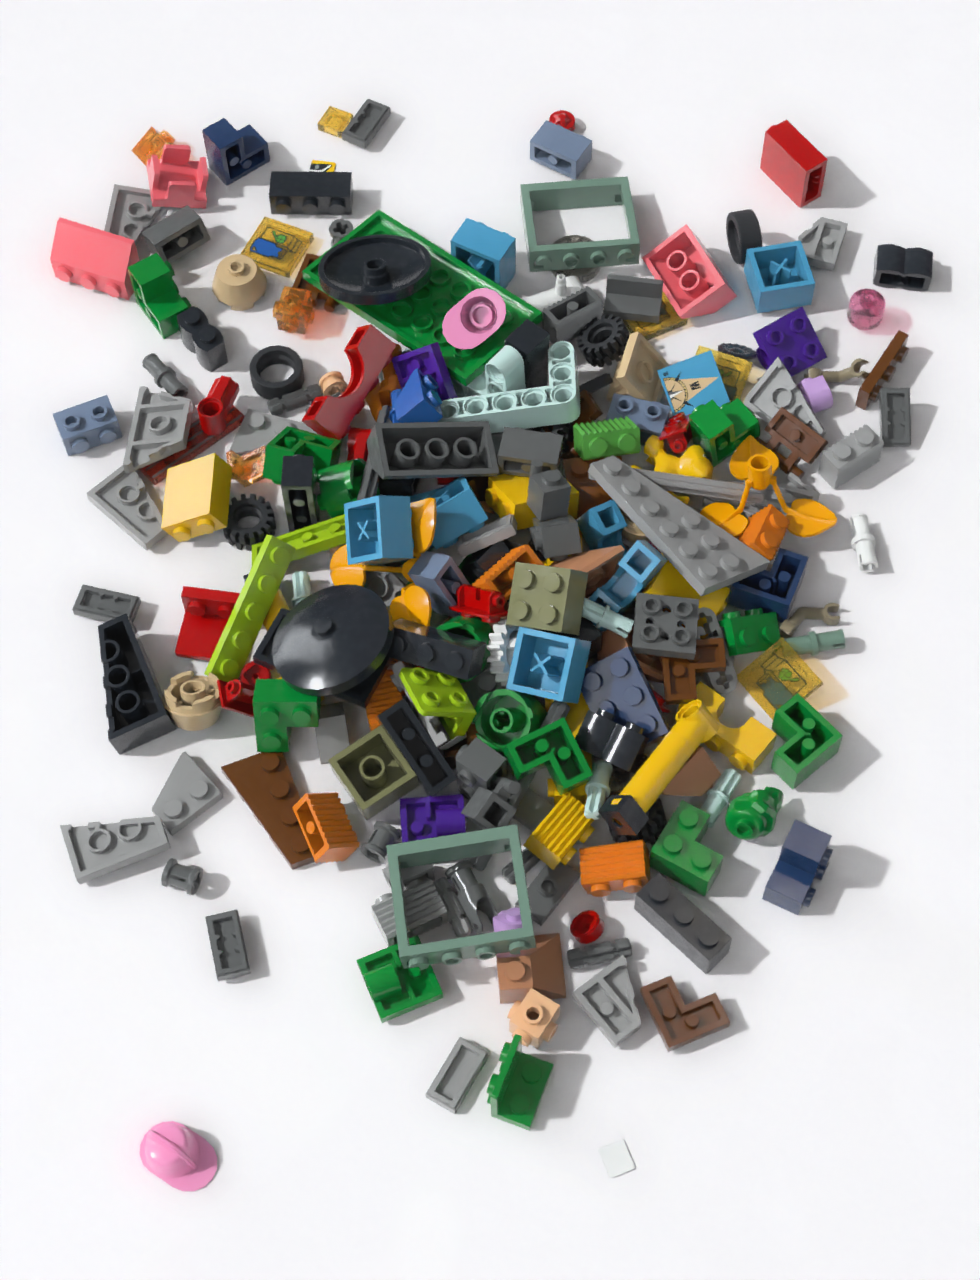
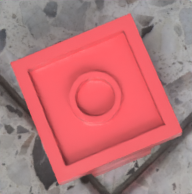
M169 144L163 146L161 159H158L157 155H152L151 159L147 161L152 207L183 208L188 205L190 208L206 209V187L208 182L206 157H200L199 161H189L191 153L189 145Z

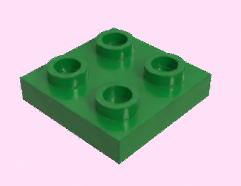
M418 935L409 938L410 946L422 944ZM398 943L356 960L381 1023L444 998L431 965L423 970H420L419 967L403 968L399 958Z

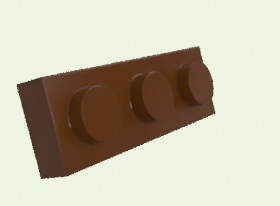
M898 330L859 388L855 406L866 410L871 401L877 402L879 390L883 388V383L891 381L896 371L895 365L897 362L902 363L908 354L909 348L906 347L908 334Z

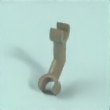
M858 358L852 362L851 367L841 371H821L819 368L808 369L809 374H804V379L809 377L815 378L823 375L827 383H841L854 377L866 379L869 373L865 371L860 372V368L869 362Z
M828 603L824 608L799 607L789 619H786L780 625V637L785 639L792 638L804 619L822 620L830 626L839 624L841 617L831 616L828 613H837L840 605Z

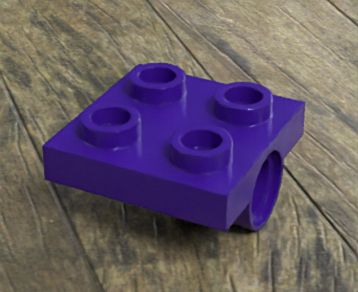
M803 306L752 333L759 346L756 349L758 361L766 370L779 357L790 375L794 376L827 358Z
M438 342L392 358L402 390L412 372L418 368L424 375L430 374L439 386L437 392L442 401L457 397Z
M463 794L399 798L402 843L466 832L465 816L461 814L464 809Z

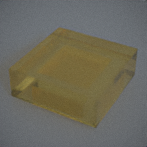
M329 106L317 123L318 130L342 138V132L353 119V114Z

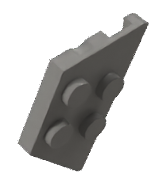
M145 386L139 388L123 461L126 473H132L186 449L194 409L191 399L181 396L174 397L170 393L163 391L159 395L150 393L148 387Z

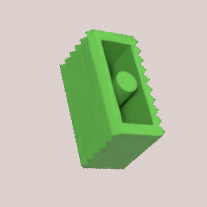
M628 416L624 419L622 417L619 419L615 417L614 420L609 418L608 421L604 419L602 422L600 420L597 422L592 421L591 423L587 421L585 424L581 422L579 425L577 423L573 425L574 449L583 461L606 458L613 455L635 454L641 451L640 428Z

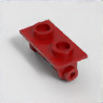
M684 412L668 419L669 422L664 426V430L659 437V441L667 439L671 450L675 453H683L692 438L689 415L685 416Z
M463 584L457 588V605L449 606V610L461 612L463 617H481V621L486 623L499 622L500 617L508 615V610H504L506 600L501 592L481 589V587Z
M238 679L229 682L217 680L222 708L254 718L253 696L255 686L243 683Z

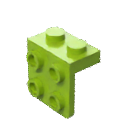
M401 668L399 677L418 712L423 716L439 717L451 740L457 736H464L477 712L457 677L427 668Z

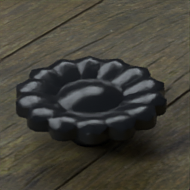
M722 343L718 345V351L721 354L739 361L741 359L756 358V351L745 345L737 343Z

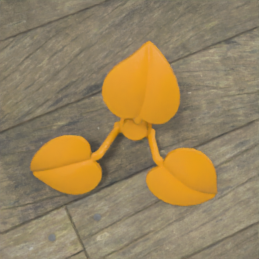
M751 435L737 447L729 464L730 472L736 479L746 480L738 508L735 510L729 503L714 502L707 505L700 512L708 520L737 538L744 533L748 526L747 518L741 515L744 510L750 488L764 490L771 484L783 512L787 513L785 517L790 521L787 530L793 535L799 537L816 536L835 526L838 520L831 510L811 499H796L792 502L791 508H789L777 484V477L773 476L779 466L778 457Z
M427 498L410 503L412 509V538L414 540L413 556L415 558L406 561L402 567L348 565L347 545H344L334 553L330 562V576L334 585L349 584L364 587L366 582L365 571L402 573L409 582H413L408 572L421 554L429 549L434 538L437 516L436 499ZM414 582L401 589V596L395 597L390 604V613L393 621L403 618L430 626L432 606L428 592L424 588L416 586Z

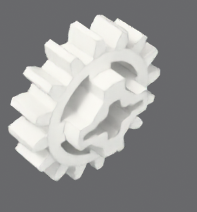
M500 619L498 624L493 625L494 633H489L490 641L487 645V649L491 654L487 658V662H491L490 672L491 674H496L495 681L501 682V686H507L519 626L506 624L507 619Z

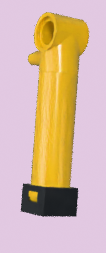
M693 700L677 712L675 717L677 720L676 724L670 728L671 730L667 735L661 737L663 740L620 794L611 795L599 809V814L616 835L638 834L649 820L646 812L698 746L711 739L719 730L720 725L701 700Z

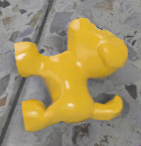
M652 435L647 439L644 446V454L649 455L646 461L655 466L654 471L712 479L714 468L706 457L705 449L701 446L692 445L688 447L679 458L667 454L664 441H659L658 436ZM636 465L631 466V468L642 469ZM667 491L686 505L690 500L688 496H676L674 492Z

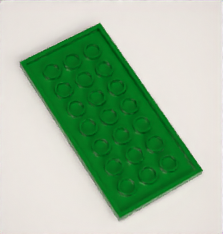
M377 210L333 246L335 247L342 242L357 237L386 234L412 239L428 250L431 256L432 274L428 283L415 294L396 302L380 305H357L335 300L412 351L438 342L449 375L464 386H468L485 371V365L505 346V339L526 319H529L536 325L543 320L540 310L381 210ZM328 251L302 271L303 279L325 294L327 293L320 285L318 266L320 260ZM488 288L496 291L501 295L506 305L505 320L500 328L473 349L462 350L449 344L443 335L442 328L444 317L448 311L476 289Z

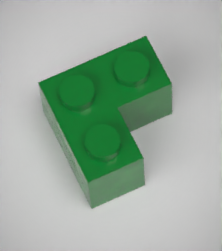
M155 253L127 267L136 303L162 338L165 339L180 331L177 315L192 306L185 296L181 297L179 295L178 287L172 279L175 276V272L168 261L164 262L158 253Z
M736 398L731 403L727 402L721 407L712 399L705 405L697 406L689 415L693 444L705 449L706 457L713 467L733 455L737 447L749 435L754 438L760 436L759 421L739 398Z
M287 426L266 445L262 477L281 485L283 456L302 454L314 456L317 482L319 483L318 471L339 463L342 441Z
M256 679L253 713L257 752H289L292 727H318L321 696H311L297 692L287 685L283 679Z
M799 693L775 711L771 729L786 743L774 752L771 769L793 790L838 753L843 735Z
M564 717L506 744L503 751L517 780L546 767L560 795L588 783L593 777V773Z
M681 800L650 851V867L705 897L721 871L724 856L700 844L708 830L710 814Z

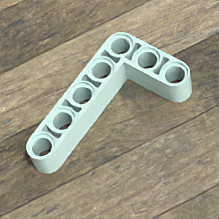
M559 341L550 346L548 350L549 386L443 400L441 404L443 418L438 422L489 421L491 433L503 432L504 427L527 429L575 421L580 416L578 365L573 345L567 341Z
M505 345L485 365V371L468 386H464L450 376L456 395L460 398L526 389L523 358L515 348L509 345ZM406 348V349L402 352V354L407 353V352H410V351H412V350H410L409 348Z

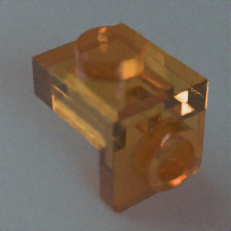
M151 126L131 151L147 167V161L151 159L152 155H157L158 159H161L163 146L165 144L175 145L176 139L163 129L160 132Z
M266 446L259 447L243 456H239L232 450L226 452L227 463L232 467L231 479L236 480L244 487L265 479L262 476Z

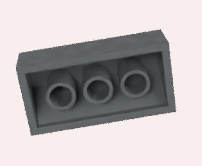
M489 421L375 423L367 439L371 468L382 479L499 475Z

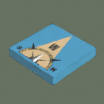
M711 350L657 370L673 416L682 412L685 413V416L689 415L697 406L705 405L712 399L719 407L730 402Z

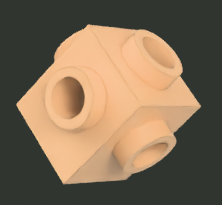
M531 988L523 1001L517 1000L508 1013L507 1018L510 1019L509 1032L512 1033L511 1036L514 1037L515 1034L521 1035L523 1046L528 1047L532 1045L538 1049L543 1041L549 1042L558 1028V1024L555 1022L560 1016V1005Z

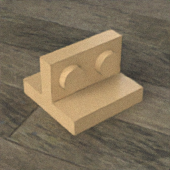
M640 332L632 333L629 335L624 354L620 355L621 360L617 363L607 399L611 403L613 395L616 393L630 395L634 398L651 402H660L664 389L657 370L670 365Z

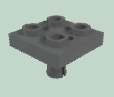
M637 593L632 637L633 652L694 660L699 599Z

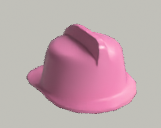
M480 288L470 292L453 306L445 315L442 324L443 335L447 342L458 349H473L495 333L503 324L506 316V305L501 295L494 290Z
M174 1121L161 1122L153 1126L144 1135L140 1144V1157L143 1165L151 1173L178 1190L196 1191L204 1188L216 1173L217 1156L214 1148L204 1138L183 1124Z

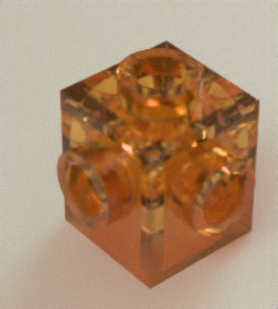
M284 286L280 300L275 301L273 307V317L277 320L278 330L288 333H306L308 324H312L315 317V308L313 307L310 290Z

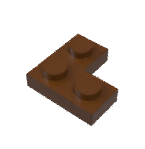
M724 638L697 639L694 660L662 656L666 705L687 704L697 699L695 673L726 671Z
M671 975L640 988V994L668 1052L725 1029L730 1025V1020L716 992L685 1005Z

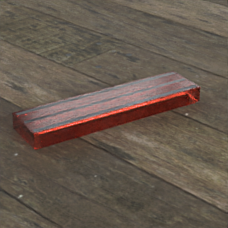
M232 405L226 417V429L219 435L214 436L205 434L201 429L200 420L197 419L190 425L186 449L139 470L154 485H157L167 477L168 468L189 462L241 426L245 416Z

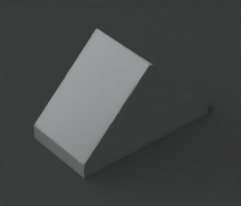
M343 702L321 705L319 726L315 727L321 764L329 763L328 760L350 746Z

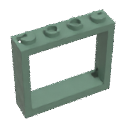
M628 176L520 184L521 212L530 272L639 264L640 240ZM623 205L628 239L537 245L532 211Z
M517 824L386 845L399 958L404 969L419 967L420 970L428 968L429 965L437 963L455 965L461 963L463 959L474 957L479 960L494 958L499 953L510 952L517 955L520 954L521 950L537 948ZM511 851L522 928L410 946L401 877L402 868Z

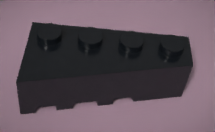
M125 613L99 625L100 654L104 670L103 687L106 691L107 701L105 708L109 723L108 740L118 754L121 755L177 728L164 706L162 700L163 693L138 631L128 615Z

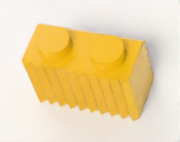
M566 792L532 832L523 846L552 870L560 862L566 866L577 852L573 847L579 840L584 844L594 832L595 828L591 826L594 819H587L584 816L585 805L577 800L575 796H572L570 792Z

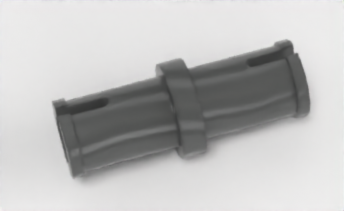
M151 353L143 359L142 366L154 377V382L158 387L164 388L167 393L174 397L181 396L185 398L187 396L188 388L178 380L176 372L171 367H167L155 353Z

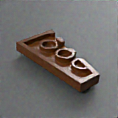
M261 752L221 766L222 773L234 786L237 794L249 807L257 822L264 828L270 840L290 868L293 870L315 862L292 808L300 800V796L283 752Z

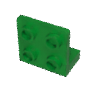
M515 1034L512 1043L505 1042L499 1058V1061L502 1062L499 1070L500 1073L499 1075L493 1073L487 1088V1093L489 1094L487 1103L491 1104L492 1117L530 1131L554 1064L523 1053L522 1036Z

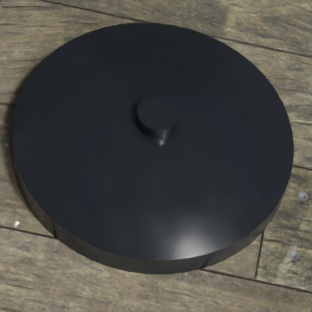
M386 234L357 237L336 245L322 257L318 266L319 281L322 289L328 295L342 302L357 305H380L396 302L415 294L428 283L432 274L431 256L423 245L406 237Z
M346 584L319 590L294 606L280 623L272 645L274 666L286 684L302 694L327 696L349 690L367 679L381 665L388 654L394 635V623L391 613L383 600L375 592L362 586Z

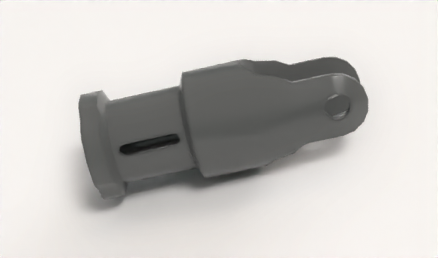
M464 860L451 866L445 872L447 879L452 880L459 893L457 898L474 931L477 934H481L483 932V924L477 914V910L482 911L488 916L492 926L493 917L497 916L498 912L483 884L478 883L473 874L471 861Z

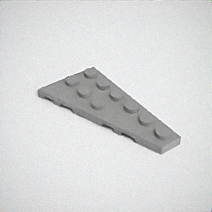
M614 455L591 463L588 473L701 597L767 569L770 563L768 559Z

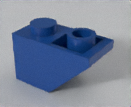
M416 368L410 375L394 404L396 418L399 423L438 422L443 418L442 400L437 392L439 386L430 374L424 375Z

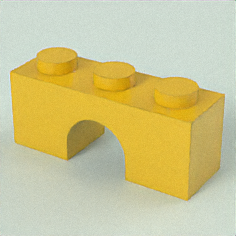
M700 681L696 686L697 699L703 702L720 725L717 733L711 739L704 742V744L714 752L719 751L729 758L731 764L736 768L744 769L752 774L774 748L777 734L753 717H750L743 726L738 728L724 726L718 718L723 713L725 698ZM680 704L677 712L686 704Z

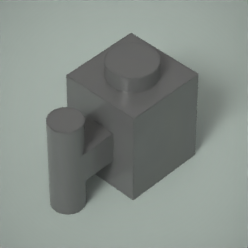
M532 460L527 491V505L540 522L567 516L571 485L558 469L542 472L543 462L541 460Z
M498 776L494 781L496 787L493 792L478 787L461 814L483 830L507 826L517 811L506 802L511 794H517L520 791L521 786L517 781Z

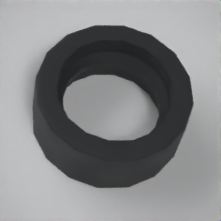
M752 209L730 212L726 220L729 250L736 264H744L747 249L762 247L759 221Z
M281 345L268 346L257 352L249 365L252 386L256 393L264 399L271 400L277 397L282 399V395L302 389L305 381L302 359L296 351L289 347ZM275 364L288 365L294 370V373L288 379L281 382H269L261 378L260 375L265 368Z

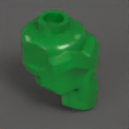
M766 786L764 790H753L751 793H744L733 799L728 806L725 816V825L728 831L735 837L744 840L757 839L760 836L765 837L774 830L776 817L784 799L783 792L777 788Z

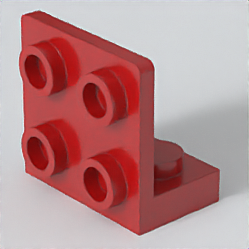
M183 586L181 599L185 614L175 648L176 656L210 661L240 593Z

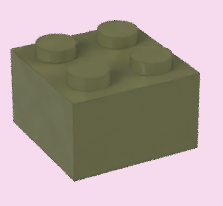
M515 562L506 624L579 635L588 573L567 568Z
M382 725L328 760L333 773L366 821L419 786L417 775Z

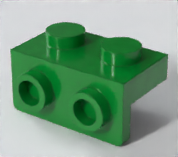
M758 608L744 611L745 616L741 617L740 611L722 614L723 620L718 621L720 628L724 627L729 657L782 648L776 612L763 613V609Z

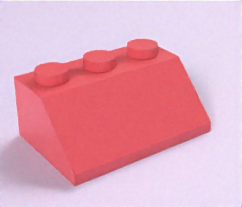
M61 217L57 221L50 257L55 277L64 282H73L90 290L95 289L107 293L112 297L129 300L134 291L127 267L140 261L135 241Z
M687 224L642 257L654 278L663 280V292L681 319L713 314L737 297L700 239Z

